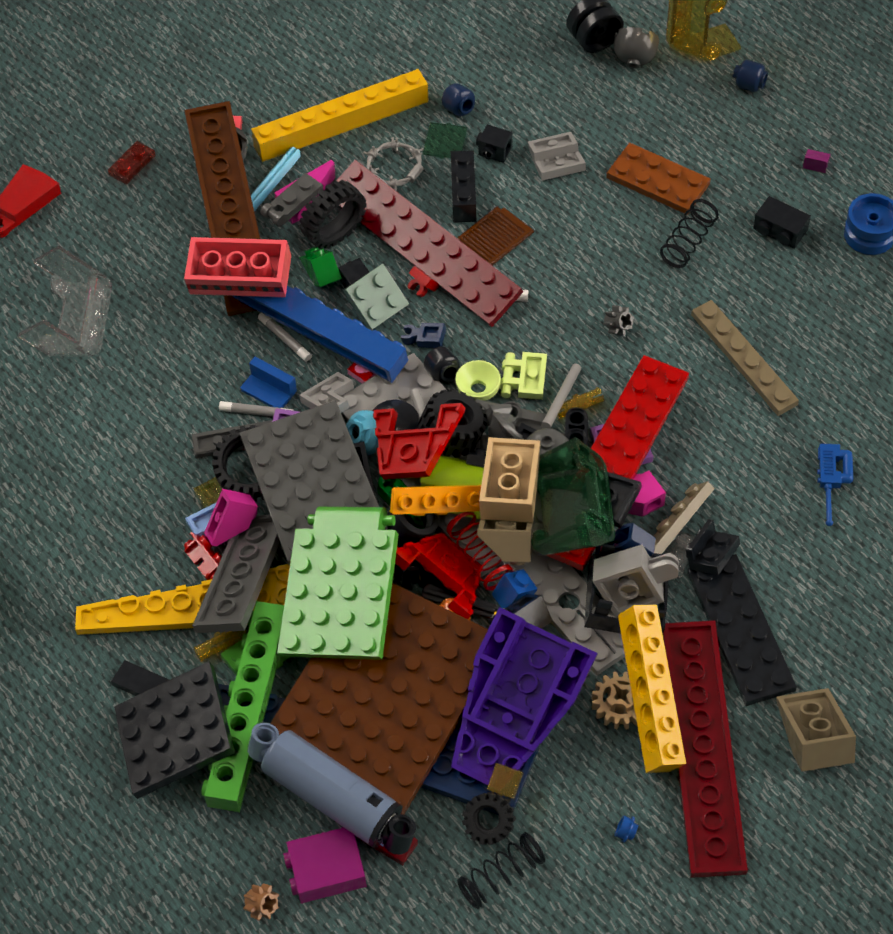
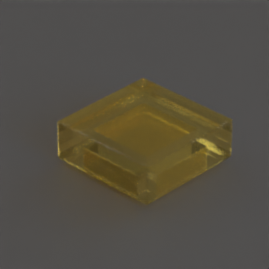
M216 477L193 489L203 507L206 508L217 502L223 488L220 487Z
M496 763L487 790L514 799L523 772Z

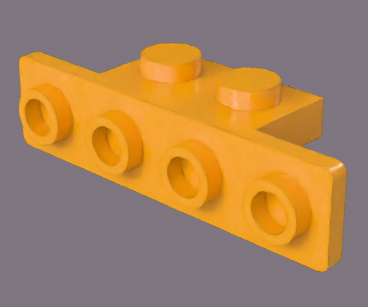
M481 485L394 487L391 493L390 513L394 515L411 514L425 516L426 513L448 515V512L480 511Z

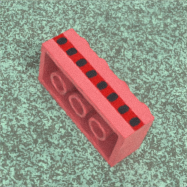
M191 237L184 280L190 294L286 297L292 255L287 240Z

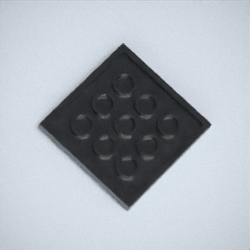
M209 661L114 706L132 795L137 799L235 753L215 669Z

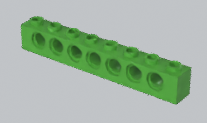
M256 601L254 611H252L247 623L250 627L248 634L244 633L242 637V657H237L235 664L236 679L231 681L229 685L228 696L231 698L229 705L224 706L234 750L239 752L234 756H227L208 765V770L211 771L209 780L205 779L202 786V796L205 797L207 807L240 812L253 759L247 751L251 732L255 725L263 723L280 659L277 650L284 605ZM265 630L270 631L268 634L265 635L259 634L260 632ZM256 654H263L261 658H253ZM249 678H258L254 682H247ZM243 702H251L249 706H240V704ZM237 726H245L241 731L233 730ZM225 775L232 776L228 781H220Z

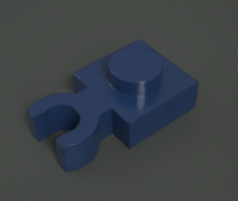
M421 323L420 328L410 324L404 325L405 333L409 335H401L403 344L406 345L416 342L418 347L423 348L442 347L446 326L445 323Z

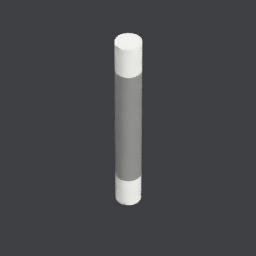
M263 313L259 314L258 319L305 362L312 358V354L272 318Z
M224 401L219 403V411L274 417L275 409L277 408Z

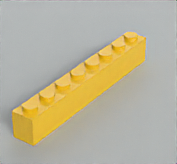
M416 69L251 128L254 148L261 161L264 162L285 154L290 147L300 149L429 102L428 83L420 70Z

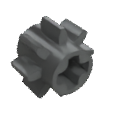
M612 305V311L605 312L603 324L609 328L608 333L625 335V330L633 328L634 316L629 313V307Z

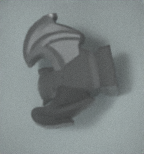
M499 404L489 407L485 417L488 419V435H482L480 438L481 449L487 450L489 437L524 440L523 436L515 430L514 425L517 420L510 414L512 411L511 404Z

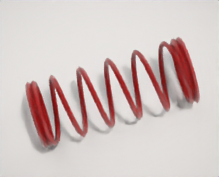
M474 512L460 513L448 523L446 531L450 538L457 540V548L464 550L463 556L466 560L471 561L472 570L479 571L478 578L484 582L485 589L494 590L497 584L487 586V583L500 579L509 570L510 572H514L511 565L505 564L493 570L485 580L481 578V571L495 567L502 559L500 558L494 565L482 569L491 559L498 556L495 554L486 560L480 569L474 568L473 561L487 557L493 550L475 559L483 549L488 547V545H485L477 551L472 559L466 556V551L475 549L485 542L482 541L478 545L468 548L479 537L477 535L467 544L465 549L459 546V540L473 536L478 532V529L472 534L460 538L463 533L480 523H475L477 517ZM473 516L467 526L452 532L454 525L462 517ZM506 570L502 575L491 579L499 572Z

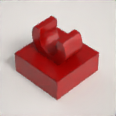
M416 266L409 272L415 279H412L407 287L414 290L417 285H420V289L416 293L418 296L424 297L428 289L435 292L439 287L438 282Z

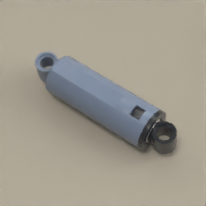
M258 723L253 727L247 751L252 759L262 762L261 770L263 773L371 847L376 848L383 842L384 847L393 854L400 855L409 850L416 832V824L410 817L401 815L403 808L401 804L291 730L284 731L279 735L278 729L270 723Z

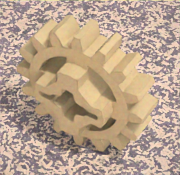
M613 672V678L611 679L604 675L603 684L597 682L595 686L596 691H592V700H594L592 701V709L597 710L596 718L604 717V725L606 726L613 722L614 729H618L619 724H623L625 729H629L630 722L637 726L628 672H624L622 677H619L617 672ZM607 692L608 697L606 698V702H603V697Z

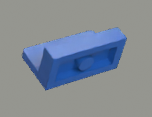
M254 357L249 363L251 375L241 386V391L270 407L284 408L297 392L295 377Z

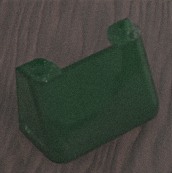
M576 437L539 456L537 491L540 492L543 530L538 529L533 532L531 539L533 549L543 555L603 546L614 541L615 531L608 472L602 457Z

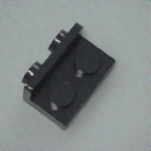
M708 519L686 548V557L689 561L690 570L719 575L739 547V536L717 532L714 520Z

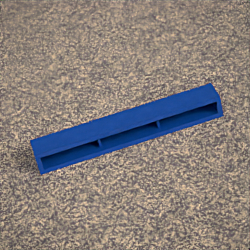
M287 286L286 297L233 296V298L393 383L408 362L406 348L398 341L392 342L385 338L381 332L377 330L372 331L366 328L360 321L345 317L338 309L334 308L332 310L326 307L322 301L317 298L311 299L296 287L291 288Z

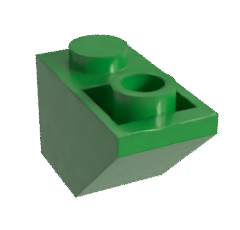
M314 247L306 250V255L299 257L315 286L322 287L342 279L331 251Z

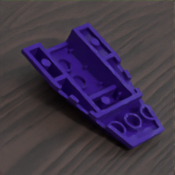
M499 607L475 655L474 669L469 682V692L462 714V724L458 733L451 767L501 792L572 707L598 653L575 642L570 643Z

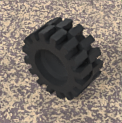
M494 792L483 793L475 796L466 804V810L462 813V816H464L462 824L466 826L464 831L467 835L470 834L472 836L471 839L473 841L477 840L479 844L483 845L495 844L505 839L510 831L513 830V822L516 816H513L514 808L510 807L508 799L502 798L503 795L494 794ZM489 807L498 813L499 822L494 829H486L480 824L479 813L482 809Z

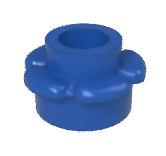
M623 815L620 819L615 836L621 838L622 842L634 838L638 829V824L634 823L635 817L629 818Z

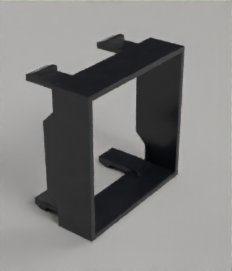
M602 544L599 555L592 554L588 565L584 627L621 634L619 619L608 616L612 607V601L599 599L594 614L592 613L595 584L593 583L594 560L613 554L615 550L613 545ZM654 553L652 555V558L663 554ZM668 581L664 582V602L658 604L662 634L665 630Z

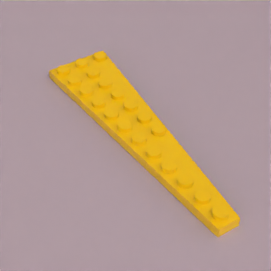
M289 564L269 569L257 601L284 605L290 569ZM212 579L201 581L202 584L186 587V585L176 586V589L164 592L160 590L151 591L150 595L140 597L131 595L117 600L111 599L77 606L76 633L81 635L193 628L192 625Z

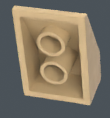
M488 438L479 498L481 519L533 523L540 441Z

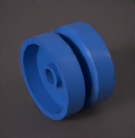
M869 193L860 195L852 201L848 208L844 228V237L850 247L855 251L869 255L881 254L892 248V199L881 194Z

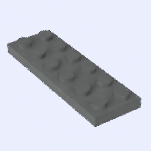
M270 515L256 516L252 520L249 529L229 539L192 625L196 633L245 631L280 545Z

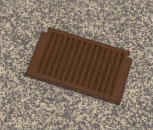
M496 206L457 237V239L493 266L533 234L534 230L507 209H500Z

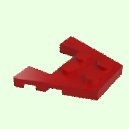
M462 403L441 404L435 428L394 431L398 413L394 408L374 410L373 417L376 420L377 426L375 428V436L378 438L379 445L377 455L380 476L384 480L430 477L466 408Z
M443 533L422 538L417 543L408 542L403 547H397L395 563L400 568L405 570L414 560H417L427 572L433 573L439 578L446 588L458 594L448 605V608L466 619L471 617L473 614L472 605L476 600L475 590L479 585V571L472 570L471 561L466 560L463 556L464 550L458 549L457 545ZM466 553V556L469 559H472V557ZM473 561L474 568L480 569L482 565L477 561Z

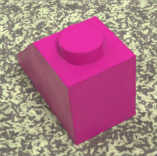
M222 489L204 532L212 546H218L249 529L252 520L257 515L258 508L251 495Z

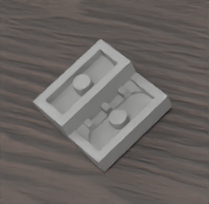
M572 132L527 142L531 157L542 181L586 170V162L578 151V142Z

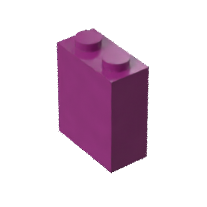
M344 827L286 842L288 852L283 853L287 870L293 869L294 878L289 879L293 896L299 894L301 904L367 887L355 835Z

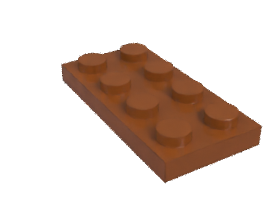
M630 142L608 170L606 177L684 214L687 210H690V205L694 200L700 199L710 185L711 178Z

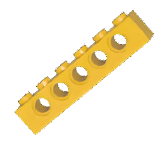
M633 605L618 614L645 771L646 773L670 772L685 765L686 760L657 605Z

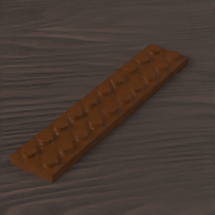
M230 101L184 110L211 238L260 239ZM224 295L228 316L257 311L233 298V296Z

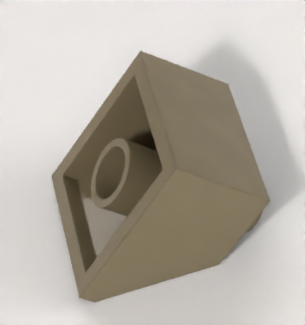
M480 519L477 535L504 562H510L511 565H524L526 562L531 561L533 523Z

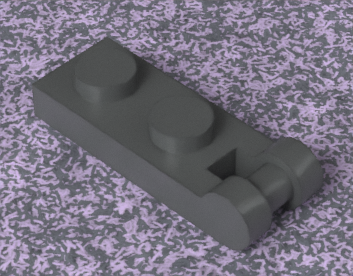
M305 173L271 203L264 204L260 214L265 218H271L275 225L281 227L305 207L307 203L312 201L311 198L313 196L319 195L318 191L323 189V184Z

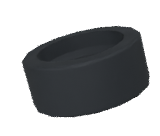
M389 508V510H388V515H394V514L390 513V508ZM426 513L425 516H420L424 523V529H418L412 526L403 514L394 515L396 522L390 528L397 531L398 538L402 541L417 543L422 538L429 537L438 528L440 519L437 514Z

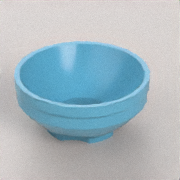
M362 410L354 413L346 425L353 444L364 442L367 456L377 452L379 447L378 438L375 436V428L377 426L376 420L373 417V411ZM355 425L359 427V436L356 439L352 435Z

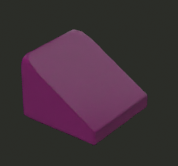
M808 149L804 158L803 168L826 173L831 154Z

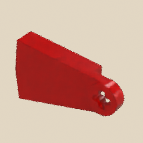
M23 164L0 195V225H3L0 228V238L7 236L10 231L60 195L59 183L45 173Z

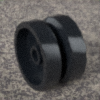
M581 0L570 11L566 20V27L586 52L597 53L614 44L615 33L618 34L619 29L624 28V21L608 0Z

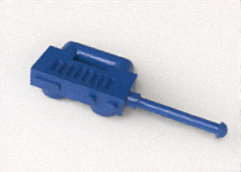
M820 444L818 448L819 469H817V474H819L817 483H820V488H824L826 491L827 521L825 523L827 526H832L831 491L832 488H841L842 483L850 484L853 482V454L850 450H840V444ZM840 460L843 461V473L836 471V462Z

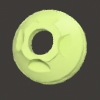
M481 360L470 361L462 365L456 374V386L459 393L462 391L467 396H472L475 398L474 401L477 399L488 400L499 390L501 382L500 373L489 362ZM476 383H480L486 388L483 392L476 393L472 391L471 387Z

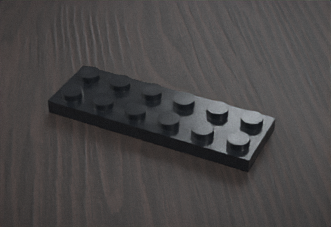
M737 554L732 555L719 575L690 570L688 568L687 574L707 620H715L718 645L745 706L795 692L797 688Z

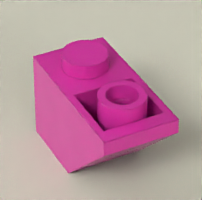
M649 470L643 474H636L633 480L640 481L642 488L628 514L643 517L664 506L666 492Z

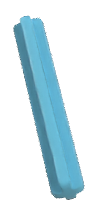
M290 147L252 192L251 199L254 212L301 157L299 149Z

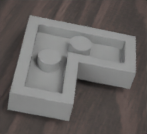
M337 372L303 392L299 397L301 403L310 409L336 400L342 413L349 409L348 400L341 396L354 389L352 379Z

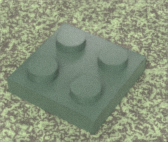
M384 264L379 265L343 290L366 327L370 330H373L409 304Z

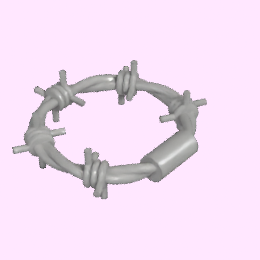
M392 137L391 142H386L378 148L372 146L368 153L365 151L363 153L368 155L367 169L379 177L376 172L379 170V167L373 169L370 163L377 156L382 157L378 153L380 150L392 148V151L396 149V152H398V147H404L411 152L412 157L409 160L414 158L418 163L412 168L406 178L397 180L392 179L393 176L391 175L390 181L383 180L397 191V186L408 182L413 183L424 168L421 165L422 154L420 151L424 149H415L411 145L398 142V138L394 140V137Z

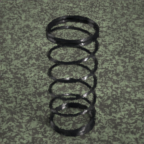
M696 199L692 202L690 210L685 212L684 218L678 222V227L672 231V236H669L666 244L660 248L661 258L668 265L674 268H683L690 260L688 253L696 251L695 245L702 243L701 236L708 234L707 227H712L719 218L717 208L705 199ZM698 202L707 204L714 210L716 218L712 219L708 213L695 209L694 204ZM696 211L706 214L711 220L703 218ZM690 212L693 218H686V215ZM686 219L694 220L701 226H704L706 233L699 234L690 228ZM685 221L686 226H680L681 222ZM701 221L712 224L707 226L704 225ZM680 228L689 229L699 236L700 241L698 243L692 242L682 234ZM678 229L681 235H674V232ZM674 237L684 238L693 245L694 250L692 252L686 251L676 243ZM673 238L675 244H668V241ZM667 247L671 256L685 263L678 265L671 262L665 257L663 249ZM669 248H673L681 253L684 260L675 257Z
M524 832L520 835V846L513 842L508 843L507 850L509 855L502 851H496L495 860L497 864L485 859L483 862L484 872L477 868H472V882L462 876L457 879L462 894L475 909L482 907L481 899L484 903H487V900L476 885L473 871H478L488 880L494 892L498 895L500 894L488 876L485 866L486 862L494 865L500 871L506 883L512 886L510 879L500 867L497 856L499 853L506 856L512 862L518 874L524 877L522 870L512 858L510 845L519 848L534 869H536V865L532 858L538 864L545 863L546 858L543 850L529 833ZM527 839H528V840L530 841V843L534 846V848L536 849V851H537L539 857H538V856L536 855V853L532 850V848H531V846L529 845Z

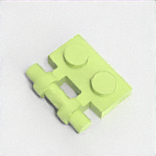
M523 352L522 360H517L514 353H506L501 368L503 371V378H501L500 382L501 396L509 398L511 391L517 389L518 398L543 400L547 354ZM520 371V378H514L513 373Z

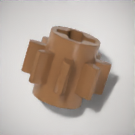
M263 883L260 887L253 884L252 889L247 894H244L245 906L243 909L251 912V917L260 920L261 917L270 919L271 914L279 908L277 899L279 894L272 892V886Z

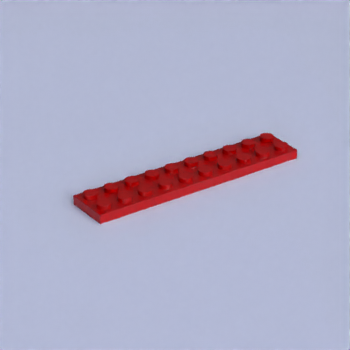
M643 355L535 545L536 552L581 571L584 570L608 524L574 514L572 508L594 468L634 479L687 383L689 372Z

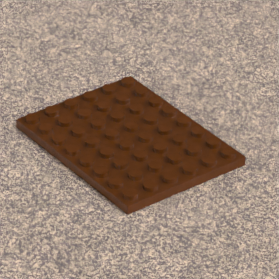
M392 583L382 660L311 657L270 724L278 729L279 735L284 731L291 730L403 806L401 815H405L462 717L469 692V682L474 669L475 655L488 629Z

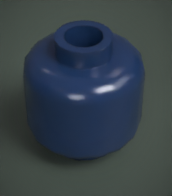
M744 60L741 65H736L733 78L736 79V86L738 88L757 92L760 88H764L768 78V71H765V66L761 63Z
M454 83L443 92L442 105L449 112L462 117L473 110L475 95L465 86Z

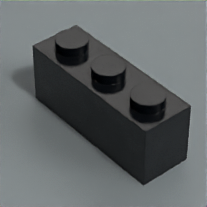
M474 150L451 151L453 223L476 222Z

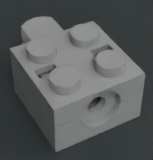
M643 545L635 546L595 559L593 583L604 600L612 601L611 611L617 617L618 614L633 605H656L663 603L664 582L678 577L679 561L671 553L650 558Z

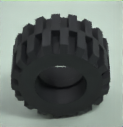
M446 389L441 390L440 393L436 392L430 397L418 421V429L436 427L441 404L462 403L466 408L443 451L444 456L450 457L453 455L454 458H460L461 455L467 456L475 449L486 429L488 419L485 418L486 412L481 410L482 405L474 401L475 398L467 396L462 391L459 393L453 389H450L449 392Z

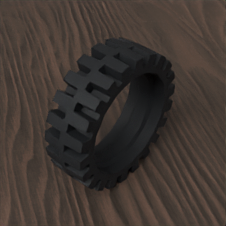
M335 181L332 186L330 184L325 186V190L321 189L318 191L319 195L317 197L313 196L311 198L313 202L307 203L305 206L307 210L301 214L303 217L299 221L301 232L312 244L320 249L330 248V245L333 247L337 245V241H343L344 236L349 237L352 234L350 231L358 227L356 223H360L363 219L361 216L365 215V208L367 207L365 203L366 198L348 181ZM345 202L340 213L330 223L321 227L327 215L334 208Z
M244 425L240 426V431L238 432L235 429L231 430L229 437L225 434L222 437L223 442L217 443V451L213 452L214 460H212V466L221 488L250 494L253 500L257 502L258 497L264 500L258 482L253 484L238 483L230 477L226 467L232 452L243 445L240 432L249 430ZM250 425L249 429L255 428L256 425Z

